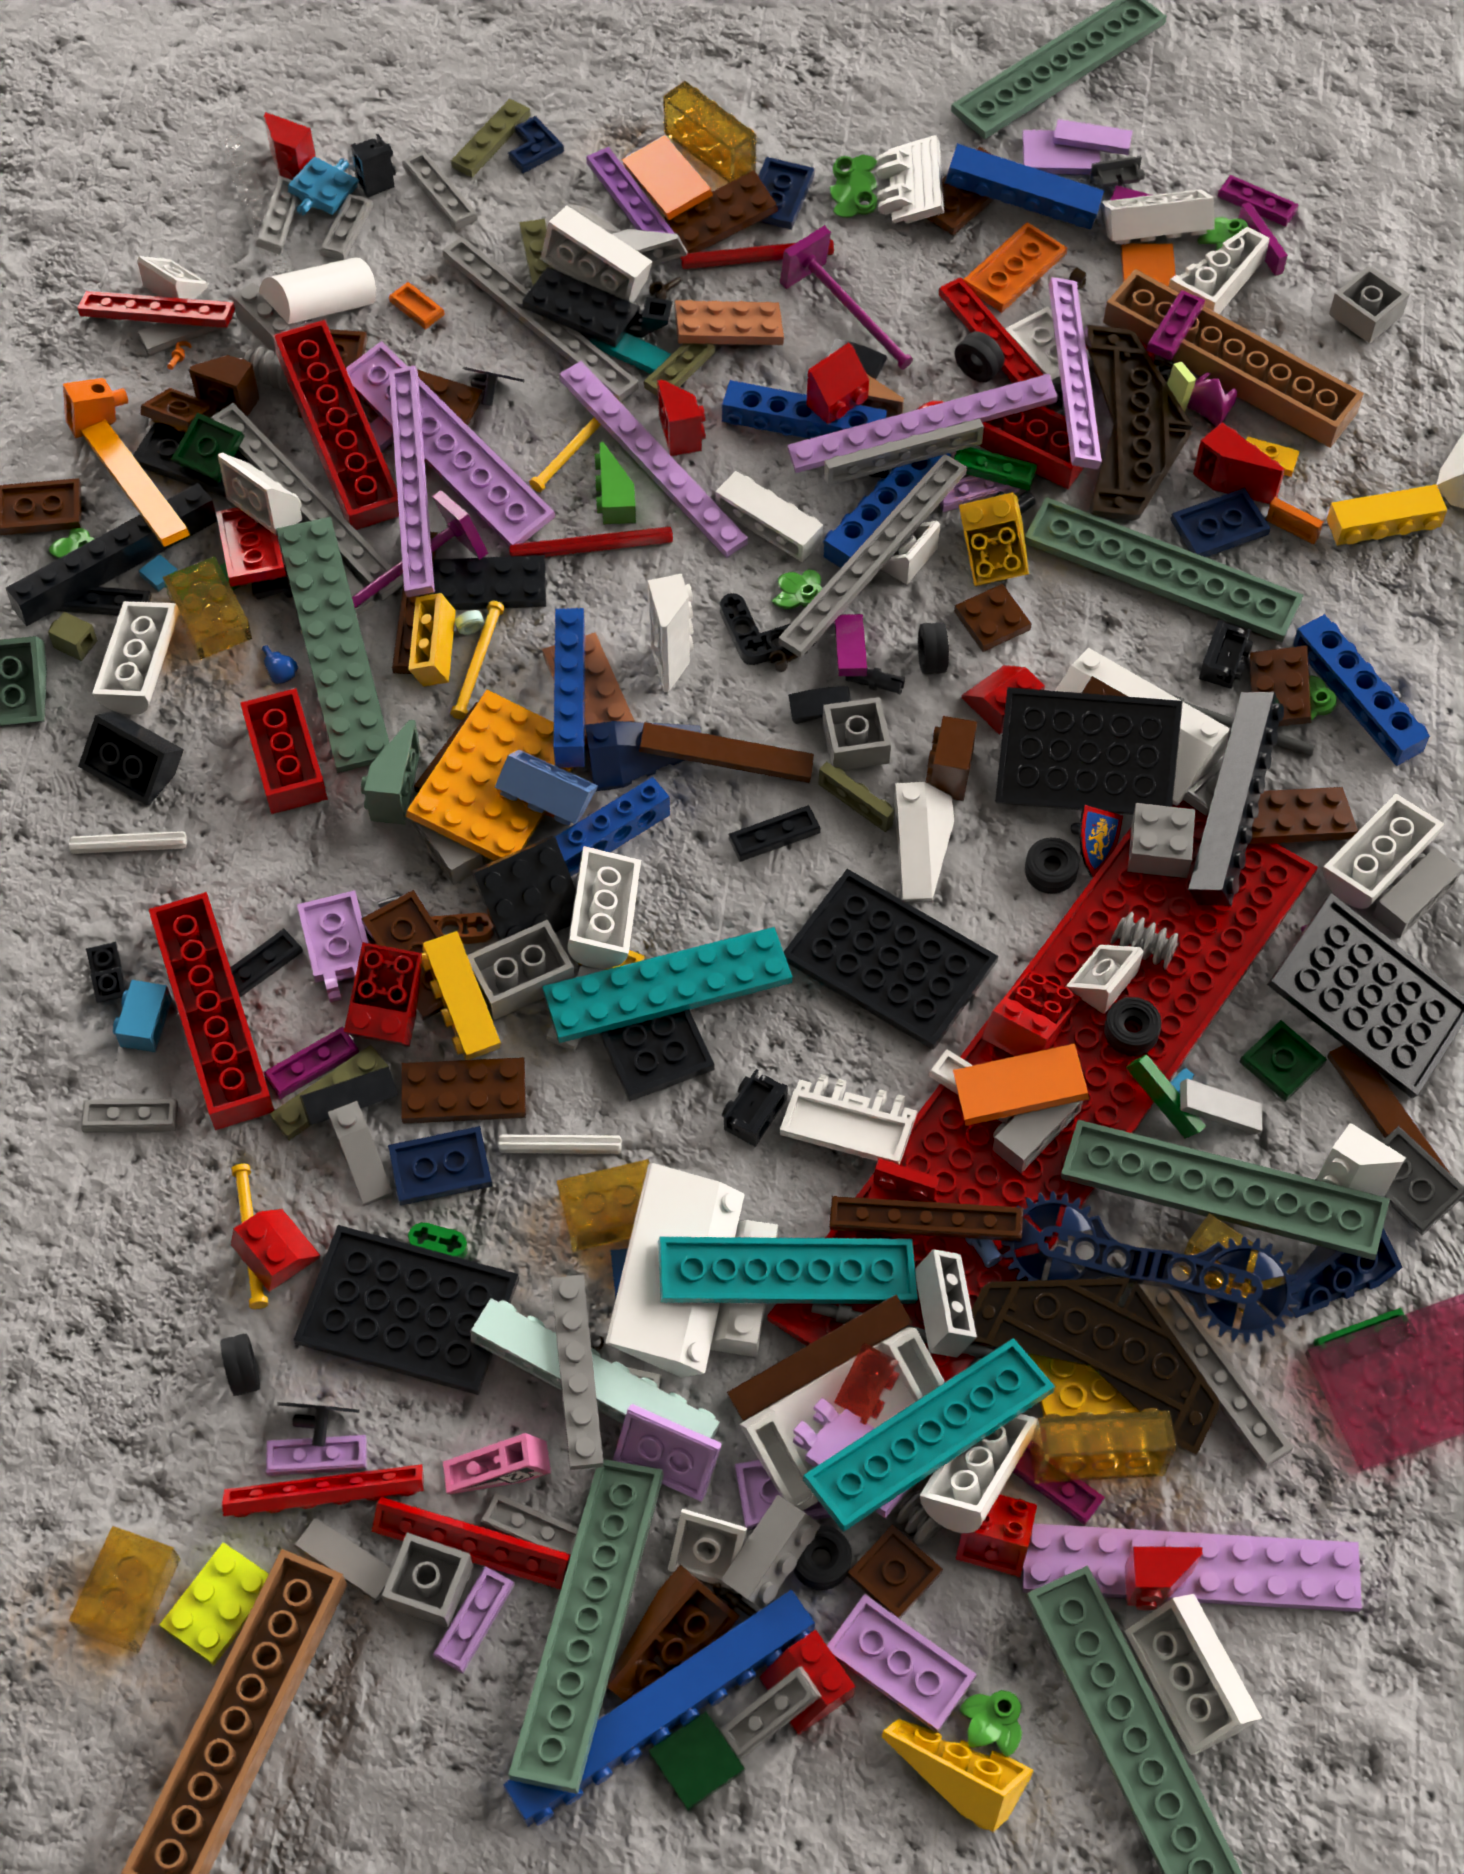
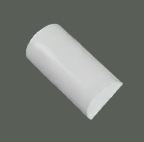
M355 257L267 277L262 281L259 293L287 324H292L374 304L376 284L372 271L366 262Z
M123 602L92 693L100 704L110 710L130 715L141 714L148 709L179 616V609L176 603Z
M1395 793L1324 866L1323 875L1328 887L1346 904L1359 909L1368 908L1442 832L1444 823Z
M583 847L567 947L570 956L578 963L591 968L607 969L616 967L626 960L629 954L641 860L590 847Z
M1020 1414L936 1470L920 1494L921 1504L927 1514L938 1524L958 1533L977 1531L1035 1435L1038 1426L1037 1419Z

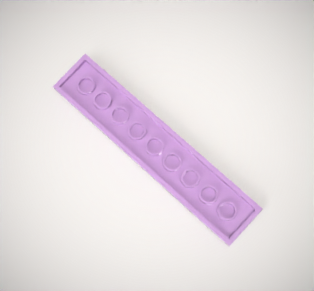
M381 341L349 365L346 370L356 393L393 429L389 370L408 366ZM418 377L425 462L509 546L524 543L553 520L555 512Z
M1033 1524L1022 1569L1023 1593L1035 1590L1088 1565L1104 1597L1127 1599L1125 1564L1133 1546L1202 1547L1203 1554L1193 1573L1166 1601L1175 1597L1194 1594L1199 1603L1360 1612L1362 1609L1359 1542Z

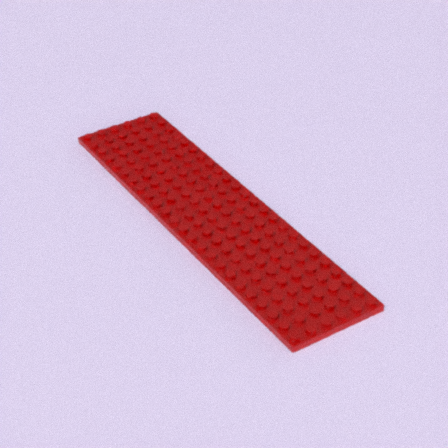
M1184 800L1178 806L1174 804L1172 806L1195 810L1192 862L1187 878L1128 872L1130 828L1014 985L1029 969L1034 973L1043 975L1051 982L1066 988V985L1099 945L1120 946V939L1114 944H1110L1112 936L1121 919L1125 918L1130 912H1133L1134 923L1144 917L1145 928H1148L1154 922L1156 923L1155 933L1158 934L1165 927L1167 928L1166 938L1169 939L1174 933L1178 934V946L1166 970H1164V960L1158 965L1153 964V954L1146 960L1141 959L1138 973L1113 1003L1115 1004L1117 1001L1127 997H1138L1147 1000L1155 1006L1162 1022L1159 1038L1155 1046L1147 1053L1138 1056H1128L1117 1052L1109 1045L1104 1033V1025L1109 1009L1103 1014L1081 999L1050 1049L1075 1044L1089 1099L1083 1101L1082 1109L1078 1115L1022 1173L992 1150L995 1139L993 1134L1002 1122L995 1119L966 1126L959 1095L942 1084L938 1085L918 1112L900 1165L938 1177V1190L934 1202L1005 1207H1016L1018 1205L1026 1210L1028 1208L1026 1198H1030L1035 1204L1038 1203V1193H1042L1045 1200H1050L1051 1192L1055 1191L1057 1200H1061L1063 1195L1068 1193V1203L1071 1204L1077 1198H1080L1079 1208L1081 1209L1095 1188L1061 1179L1062 1169L1077 1121L1082 1120L1129 1133L1136 1131L1154 1105V1101L1126 1067L1132 1061L1148 1055L1165 1077L1171 1081L1314 877L1318 867L1277 843L1247 845L1245 852L1246 863L1245 867L1240 871L1239 890L1237 894H1234L1232 906L1198 905L1188 888L1208 815L1205 816ZM990 1017L960 1056V1058L971 1065L1015 1057L982 1039ZM1130 1020L1124 1024L1129 1032L1135 1033L1141 1030L1140 1024L1136 1021ZM874 1173L855 1198H868L874 1181ZM1060 1206L1056 1226L1061 1227L1066 1210L1065 1207ZM1028 1215L1025 1217L1039 1232L1042 1231ZM831 1230L825 1237L888 1239L870 1232ZM922 1236L918 1247H913L915 1268L933 1249L961 1254L971 1309L982 1288L987 1283L1016 1281V1277L1020 1272L1019 1270L1009 1272L1008 1266L1014 1262L1013 1260L1002 1259L992 1267H985L975 1248L968 1245L965 1240L966 1238ZM1053 1237L1051 1242L1045 1241V1243L1049 1244V1250L1054 1248L1058 1238ZM992 1240L1002 1255L1010 1251V1248L1002 1247L1001 1240ZM1038 1243L1015 1250L1016 1257L1039 1253ZM917 1288V1302L915 1304L902 1305L913 1322L909 1325L925 1329ZM776 1303L767 1315L769 1322L805 1346L844 1325L835 1322L836 1319L812 1313L813 1304ZM878 1304L845 1305L852 1306L854 1311L865 1313ZM930 1353L945 1382L970 1367L976 1359L975 1356L961 1353L958 1357Z

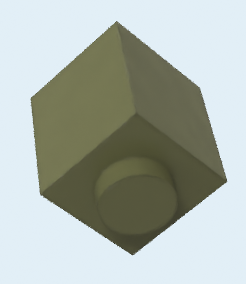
M63 612L58 620L51 624L48 631L55 649L80 661L85 658L98 641L92 624L66 612Z

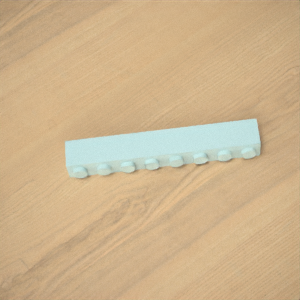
M491 1298L471 1330V1341L562 1390L556 1332L545 1328L544 1323L534 1316L525 1317L519 1314L510 1303L503 1300L497 1302ZM591 1348L598 1411L623 1424L628 1408L631 1404H634L708 1438H714L718 1430L719 1421L715 1420L716 1417L710 1411L703 1408L697 1410L686 1404L687 1401L682 1396L673 1392L667 1394L658 1389V1385L654 1381L646 1377H641L640 1379L630 1374L626 1366L614 1361L610 1363L601 1358V1354Z

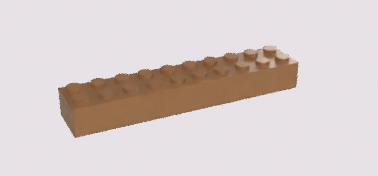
M1135 269L1107 301L1103 323L1113 328L1133 331L1147 346L1179 292ZM1205 306L1171 360L1175 363L1182 362L1184 365H1187L1188 370L1199 376L1207 372L1211 373L1205 378L1206 380L1219 379L1224 390L1229 392L1233 388L1236 389L1237 397L1329 448L1332 447L1357 415L1364 395L1358 389Z
M281 1549L121 1874L210 1873L348 1586L342 1573Z

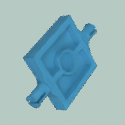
M314 156L288 185V192L302 201L296 208L297 212L303 216L306 215L310 208H316L333 215L344 203L347 195L352 194L358 187L359 179L344 172L349 167V162L341 158L335 166H332Z

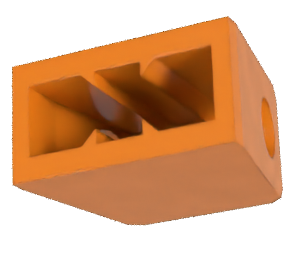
M103 378L63 384L65 421L75 439L83 436L81 430L103 420H106L109 425L113 424L116 421L115 407L128 404V396L125 389L121 388L112 391L107 381Z

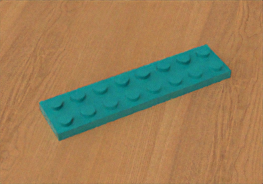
M771 927L542 987L558 1042L563 1043L792 983L793 976L776 929Z
M660 1236L658 1239L661 1303L880 1304L894 1295H897L902 1304H915L918 1300L912 1239Z
M1013 1338L803 1475V1482L844 1532L1054 1393L1055 1386Z

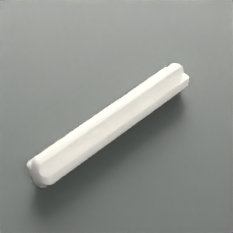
M183 831L74 836L69 839V849L72 854L184 849L187 846V836Z
M500 1135L498 1148L501 1153L620 1154L622 1139L620 1136Z

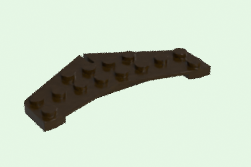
M1087 325L1085 329V344L1113 422L1112 432L1091 499L1090 514L1105 518L1137 520L1141 517L1192 434L1193 430L1191 429L1193 425L1138 336L1133 331Z
M1130 1278L1001 1281L987 1283L982 1288L971 1309L977 1335L973 1343L999 1348L1014 1338L1027 1354L1091 1366L1181 1450L1197 1456L1219 1410V1398L1137 1281L1123 1308L1117 1304Z

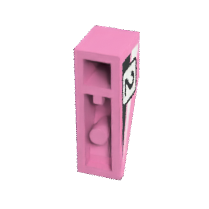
M527 1433L443 1461L447 1494L522 1483L551 1473L547 1441Z

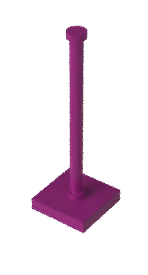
M825 225L784 250L779 283L785 289L813 273L895 358L901 370L906 369L912 363L913 358L909 354H905L822 268V266L826 265L831 231Z
M442 490L433 495L432 497L447 523V528L431 539V551L434 552L444 543L455 537L477 558L482 559L486 556L488 551L469 514ZM402 561L352 596L354 608H357L403 574Z

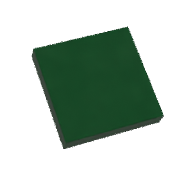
M196 413L171 460L184 468L220 483L222 473L218 455L224 453L234 457L245 435L238 430L200 413Z
M1280 1020L1240 1058L1239 1062L1286 1102L1326 1064L1327 1058Z
M706 1711L649 1750L652 1759L687 1812L745 1772L744 1766Z

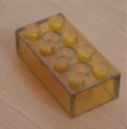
M686 81L663 96L665 135L728 183L753 170L756 171V133L750 127H746L734 115L726 112L715 101L710 100L698 88L693 87Z
M1155 1408L1132 1413L1115 1410L1108 1414L1096 1415L1091 1412H1081L1075 1416L1048 1414L1038 1418L1030 1443L1035 1483L1165 1476L1176 1450L1170 1410L1159 1411Z

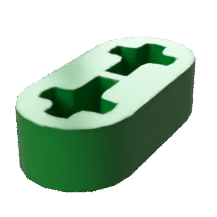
M421 1222L415 1224L408 1234L411 1245L462 1259L467 1255L468 1246L466 1238L458 1231ZM424 1233H428L429 1240H424L423 1244H419L417 1237H422ZM453 1241H457L459 1248L449 1252L446 1245H452Z

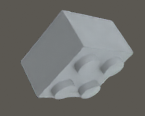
M1368 265L1334 294L1329 315L1370 344L1403 316L1410 294Z
M880 697L823 705L822 725L832 766L839 767L842 770L890 763L891 742Z
M1136 803L1131 821L1128 872L1187 878L1192 862L1195 810Z
M407 1533L382 1593L385 1607L449 1628L473 1568L470 1554Z

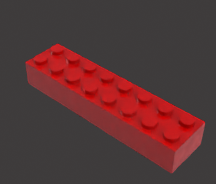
M325 319L273 335L275 353L344 518L355 530H359L399 517L397 488Z
M207 892L148 909L215 1131L275 1111Z

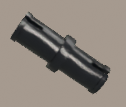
M876 667L873 670L867 668V676L845 677L846 681L869 686L871 690H877L878 688L901 695V689L904 688L905 677L881 672V669Z

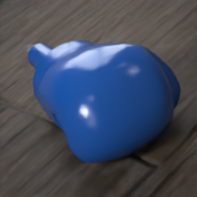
M267 645L263 646L262 651L266 655L264 665L272 682L282 684L294 678L295 672L298 670L297 662L292 657L282 655L278 651L272 652Z

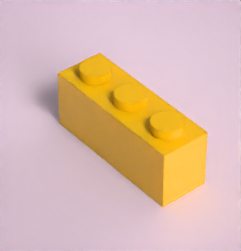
M442 593L416 597L408 670L423 687L449 683L456 610Z

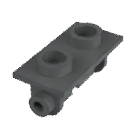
M1142 156L1092 163L1089 183H1093V186L1099 189L1117 186V179H1121L1122 185L1140 183V180L1145 178L1144 170L1140 169Z

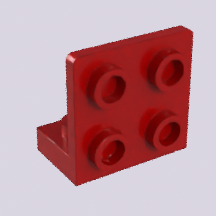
M879 1158L868 1198L934 1202L937 1195L939 1178ZM873 1233L888 1239H912L913 1247L915 1248L918 1247L922 1237L921 1235Z
M999 1494L980 1528L972 1533H961L955 1560L1021 1577L1037 1505L1022 1499Z

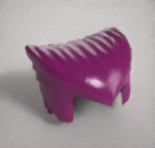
M1207 372L1196 380L1187 408L1200 413L1201 416H1204L1205 419H1208L1209 422L1217 427L1225 420L1228 412L1235 404L1237 391L1233 388L1225 394L1219 379L1205 380L1211 374Z

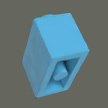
M131 980L129 990H125L122 995L120 1017H116L113 1024V1034L116 1035L120 1047L156 1053L172 1002L167 985Z

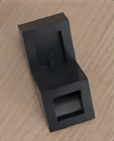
M646 297L644 310H640L639 316L626 333L642 338L668 325L673 301Z

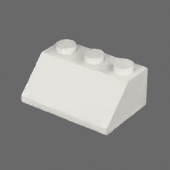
M224 453L218 455L228 501L275 535H277L276 528L294 525L302 521L300 510L302 505L296 494L290 493L279 482H275L266 476L262 470H258L250 463Z
M1350 1123L1332 1147L1316 1180L1385 1197L1406 1157Z

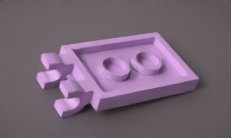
M355 890L297 904L315 982L325 981L330 1002L342 1000L337 981L355 977L362 942L368 943L365 928L361 921L362 916Z
M821 1398L814 1406L816 1414L813 1416V1420L824 1427L816 1435L810 1426L801 1421L793 1430V1433L796 1435L793 1443L808 1451L805 1461L815 1468L875 1428L848 1409H845L839 1415L828 1401ZM909 1489L876 1510V1512L886 1518Z

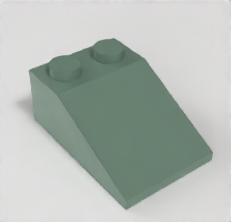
M36 636L0 639V726L45 722L47 675L44 640Z
M409 720L371 763L367 777L363 776L361 793L365 794L364 808L368 809L371 821L402 825L406 823V806L410 805L421 754L415 720Z

